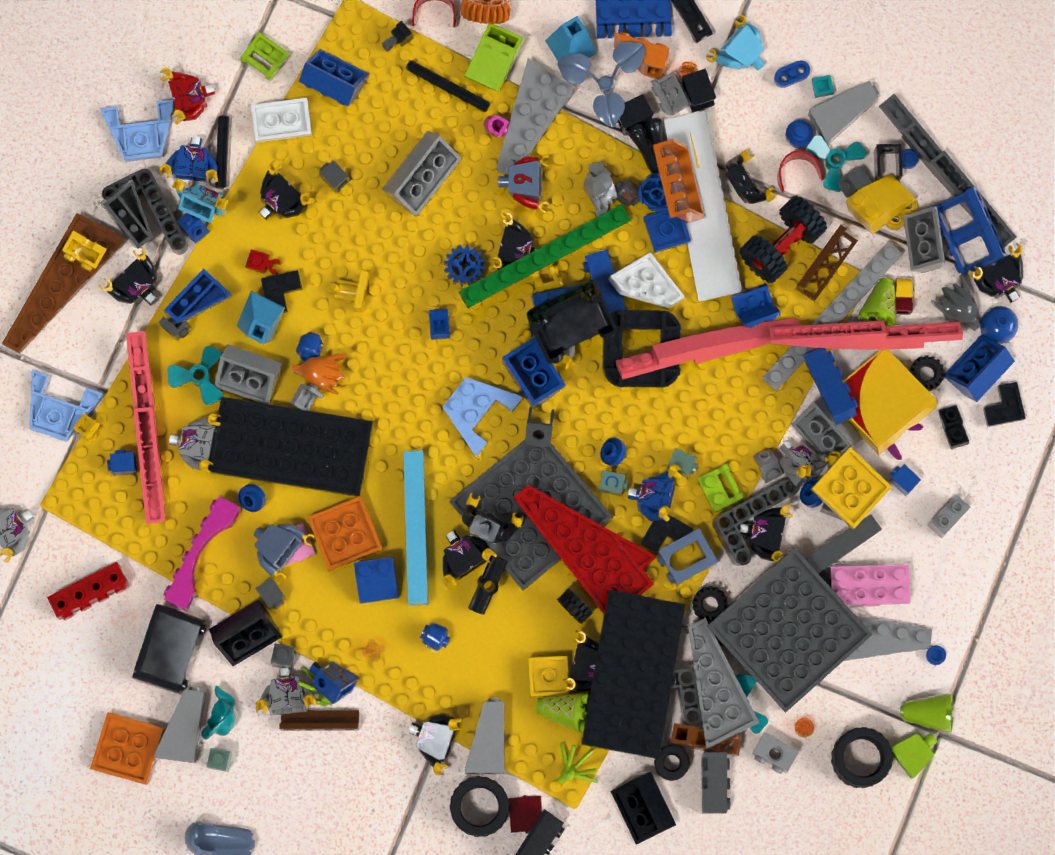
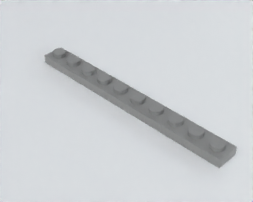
M888 241L812 325L840 323L903 253ZM791 346L764 375L762 380L777 392L805 361L803 355L814 351L816 348Z

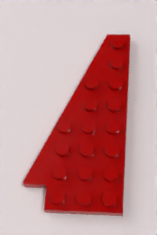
M529 485L513 497L603 614L608 590L640 596L654 585L643 570L644 567L657 558L652 553Z

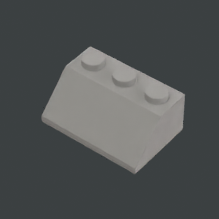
M934 206L904 215L903 220L911 271L925 273L939 269L945 263L937 207Z
M227 345L220 357L214 386L263 404H269L279 378L282 363Z
M822 397L815 401L791 424L814 452L818 454L829 455L832 451H838L841 456L847 448H853L863 439L847 420L837 425L835 424Z

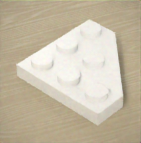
M651 252L608 278L620 295L670 308L685 298Z

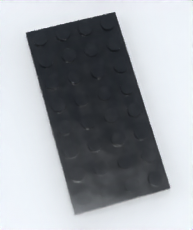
M221 397L218 415H221V417H217V422L221 424L215 428L209 460L213 465H208L210 473L348 496H360L373 421Z
M608 590L581 745L654 759L660 758L685 604Z

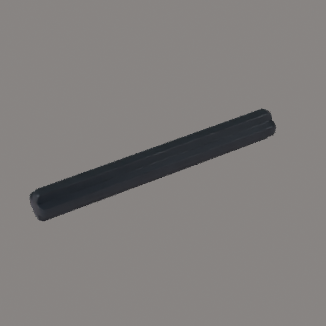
M412 60L408 62L406 69L483 112H487L490 102Z

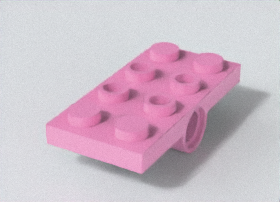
M909 564L831 567V589L847 606L861 605L872 607L910 604Z

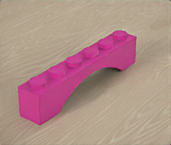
M220 496L211 503L209 516L203 518L200 525L202 527L199 534L196 533L191 541L193 546L190 551L185 552L181 568L176 569L172 585H168L163 594L166 602L185 612L188 611L196 596L194 573L201 552L216 535L234 525L241 511L239 506Z

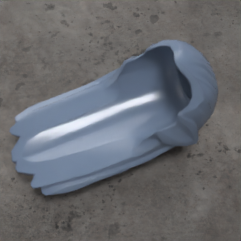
M199 821L190 824L185 833V844L194 855H251L249 850L255 848V840L251 838L253 833L245 828L218 826Z

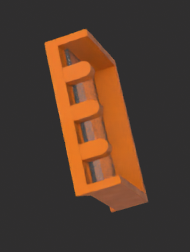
M674 139L653 145L670 218L678 217L686 221L687 224L704 219L688 146Z

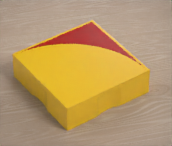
M888 349L878 351L842 381H846L850 389L848 394L850 398H855L858 405L855 408L857 416L847 421L858 431L859 435L878 456L894 444L906 430L918 424L937 408V399Z

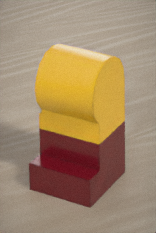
M896 278V314L911 315L913 312L912 279Z

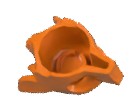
M346 354L312 357L302 365L293 364L292 371L294 374L303 377L308 384L311 383L320 390L338 395L339 393L332 388L336 387L338 384L337 380L345 378V375L338 369L342 367L341 364L335 361L344 359Z

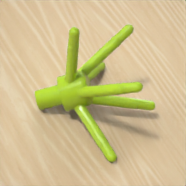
M561 743L560 747L565 768L561 771L562 775L557 778L558 783L563 785L567 780L571 781L574 777L598 783L597 779L584 776V774L597 772V768L577 771V768L593 753V749H590L573 766L571 762L575 745H572L567 760L564 744Z

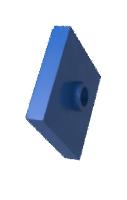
M668 209L643 217L654 253L691 243L685 221L678 217L670 218Z

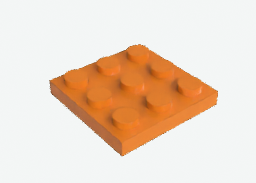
M362 496L307 517L328 571L383 550Z
M107 712L90 769L147 785L155 761L154 755L161 741L164 728Z

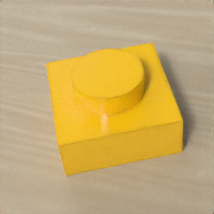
M84 413L73 429L89 440L100 424Z

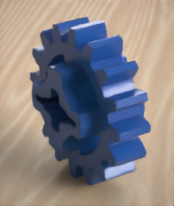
M459 245L458 251L451 249L452 255H446L449 261H444V265L448 266L444 271L449 273L448 279L454 278L453 284L460 282L461 287H463L464 283L470 286L471 281L477 282V277H483L480 271H485V266L482 265L485 263V260L479 259L482 253L476 254L475 247L469 250L468 245H466L465 249H462L461 245ZM470 256H472L476 260V262H473L470 259ZM465 259H466L467 266H466V269H464V273H463L462 266H463V264L465 263ZM452 269L457 270L460 275H456Z

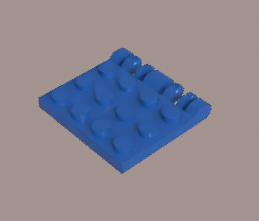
M595 0L597 39L605 38L604 26H607L608 38H612V26L619 25V34L624 32L623 25H627V34L633 38L641 37V25H644L645 37H649V24H656V36L661 37V24H663L664 37L672 36L670 0Z

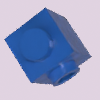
M185 213L177 220V223L195 244L210 232L200 218Z
M116 450L114 454H110V459L107 460L108 471H111L114 476L137 474L135 453L126 452V450Z
M905 464L901 468L897 466L890 473L892 477L889 481L905 496L921 481Z

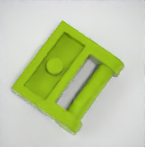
M259 32L241 55L240 61L248 63L265 75L267 80L272 81L290 54ZM254 52L271 64L270 70L251 57L252 53Z
M728 463L697 478L714 513L746 498L744 493L740 492L730 472L731 468ZM722 473L734 495L730 499L718 477Z

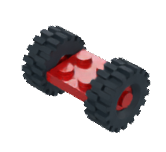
M793 196L779 210L781 219L785 221L784 224L789 228L773 244L770 245L769 241L755 235L740 248L739 253L742 255V260H745L744 263L750 267L751 271L755 272L756 276H760L767 283L775 282L787 270V263L781 255L790 250L789 245L791 243H796L801 239L802 241L805 240L806 243L812 244L827 229V223L823 221L824 217L820 216V212L815 210L814 206L809 204V201H804L802 197Z

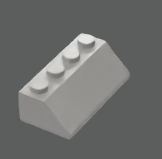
M427 131L382 190L394 202L417 217L462 158L440 135Z

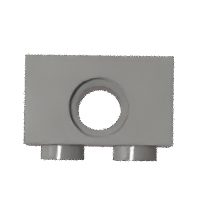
M956 494L927 526L940 538H943L970 509V506Z
M766 732L762 734L752 752L755 755L754 759L762 764H765V762L772 765L771 769L779 774L789 771L799 753L796 749ZM771 749H776L779 752L780 756L777 760L770 758L769 752Z

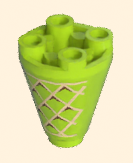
M881 278L877 282L858 314L860 322L884 321L885 326H895L896 299L893 280Z
M573 693L538 698L536 713L577 732H583L590 694Z

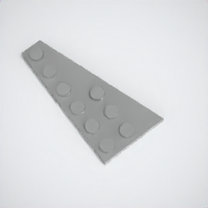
M529 58L527 59L496 167V171L504 176H509V167L513 166L515 162L525 156L529 157L575 90L574 87Z
M857 616L873 635L844 661L929 649L932 629Z
M706 618L688 626L706 749H709L758 724L759 721L714 633L707 627L708 622Z

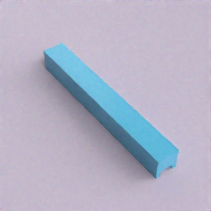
M423 450L404 451L409 606H428Z

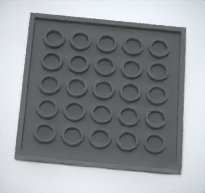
M537 430L533 433V436L541 439L544 437V434ZM525 440L449 501L461 517H463L467 506L466 501L470 493H473L472 498L474 499L480 496V501L475 508L476 510L507 524L511 522L514 512H517V518L524 516L521 527H518L506 542L493 543L478 536L479 539L487 542L491 550L498 557L507 561L505 570L522 591L561 561V559L513 497L529 485L601 526L613 518L551 443L550 447L525 445Z
M792 548L707 625L785 713L873 635L795 548Z

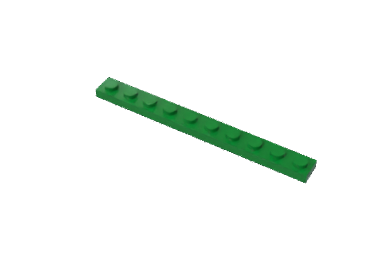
M621 204L460 290L459 294L469 309L627 224L631 219Z

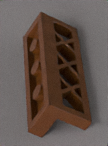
M841 224L797 284L796 290L814 302L858 242L857 239L846 233L847 228ZM842 237L852 242L848 248L840 249L839 241ZM838 253V263L829 264L828 256ZM827 268L828 277L819 279L818 270ZM817 283L818 291L815 295L805 290L808 284Z
M359 710L307 711L281 714L279 729L281 731H359Z

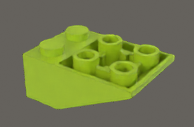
M488 24L464 77L499 92L521 50L524 37L495 24Z

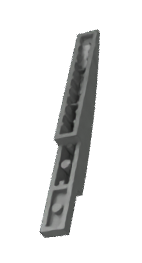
M895 94L879 106L903 135L901 136L902 139L917 153L919 159L953 197L966 192L969 188L975 187L945 150L942 151ZM981 195L1001 243L1005 248L1017 237ZM960 203V205L966 210V212L973 218L967 203Z
M870 514L855 529L849 528L805 558V560L820 574L876 535L882 528L872 514Z

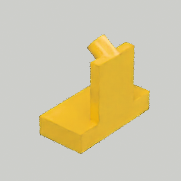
M361 271L358 283L338 279L337 284H331L330 289L335 291L334 298L354 302V311L362 313L369 281V272Z

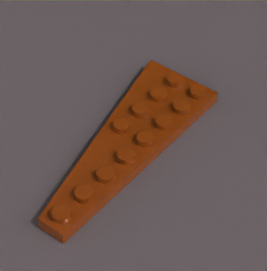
M76 213L3 340L2 345L20 354L125 243L126 238ZM72 231L107 249L96 269H92L89 272L81 267V263L77 261L70 262L64 258L65 253L62 249Z

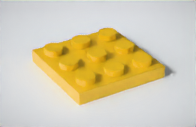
M849 447L815 483L811 490L851 529H855L892 486Z

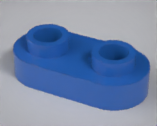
M800 60L782 67L776 71L774 82L781 88L801 82L808 78L810 66L807 62ZM801 69L804 73L798 74L797 70ZM780 77H785L787 80L781 81Z

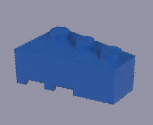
M203 268L164 309V313L180 325L184 321L231 298L232 295Z

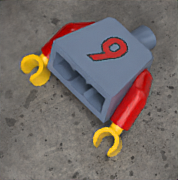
M543 156L541 159L538 157H523L515 162L513 166L509 167V176L498 177V187H508L510 196L521 205L537 210L539 214L547 213V211L542 210V205L547 207L549 204L547 202L539 204L538 201H541L542 170L550 166L549 164H544L543 161H547L549 158L547 156Z

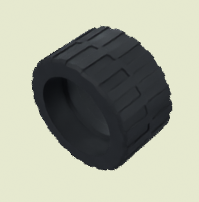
M854 728L846 732L835 742L831 752V764L834 773L844 784L850 785L853 788H867L878 784L888 775L889 770L892 768V747H890L889 741L883 734L872 728ZM863 739L870 741L877 747L880 753V764L877 770L869 776L854 775L845 766L844 751L855 740Z
M470 777L464 782L462 781L453 791L454 793L450 799V812L454 823L461 831L474 837H486L502 828L508 818L509 801L506 792L498 782L488 777ZM476 788L489 790L498 801L497 815L490 823L485 825L469 823L461 811V802L464 796Z

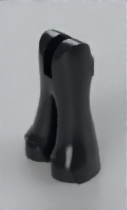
M655 118L645 123L644 128L652 147L663 142L661 119ZM633 125L627 129L630 139L640 150L651 173H659L655 152L647 141L643 125Z

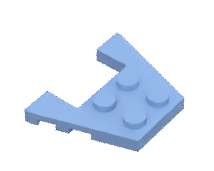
M173 99L157 101L159 120L120 125L119 109L117 106L101 108V113L125 162L163 157L175 104Z
M32 370L29 429L67 442L75 432L73 427L84 413L89 415L104 394L86 388L81 403L77 406L44 395L43 393L50 376Z
M466 377L443 405V410L477 457L487 445V442L472 431L495 401H498L513 412L523 397Z

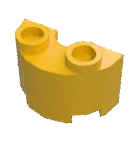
M72 231L62 249L65 253V259L70 262L77 261L81 263V267L89 272L97 268L107 250L75 231Z
M550 264L532 274L536 293L563 288L561 277H557L559 276L557 265L553 266V264Z

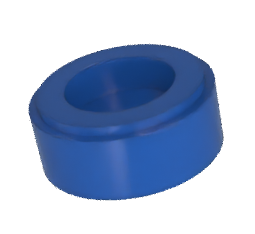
M911 149L904 150L902 152V167L905 169L914 168L918 162L917 153Z
M932 646L926 652V659L931 665H940L946 659V652L941 646Z

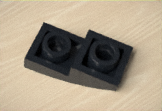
M957 405L938 410L950 449L968 445L969 439Z

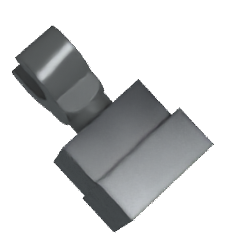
M400 21L391 31L393 37L386 39L382 43V47L387 52L397 42L403 47L414 39L413 34Z

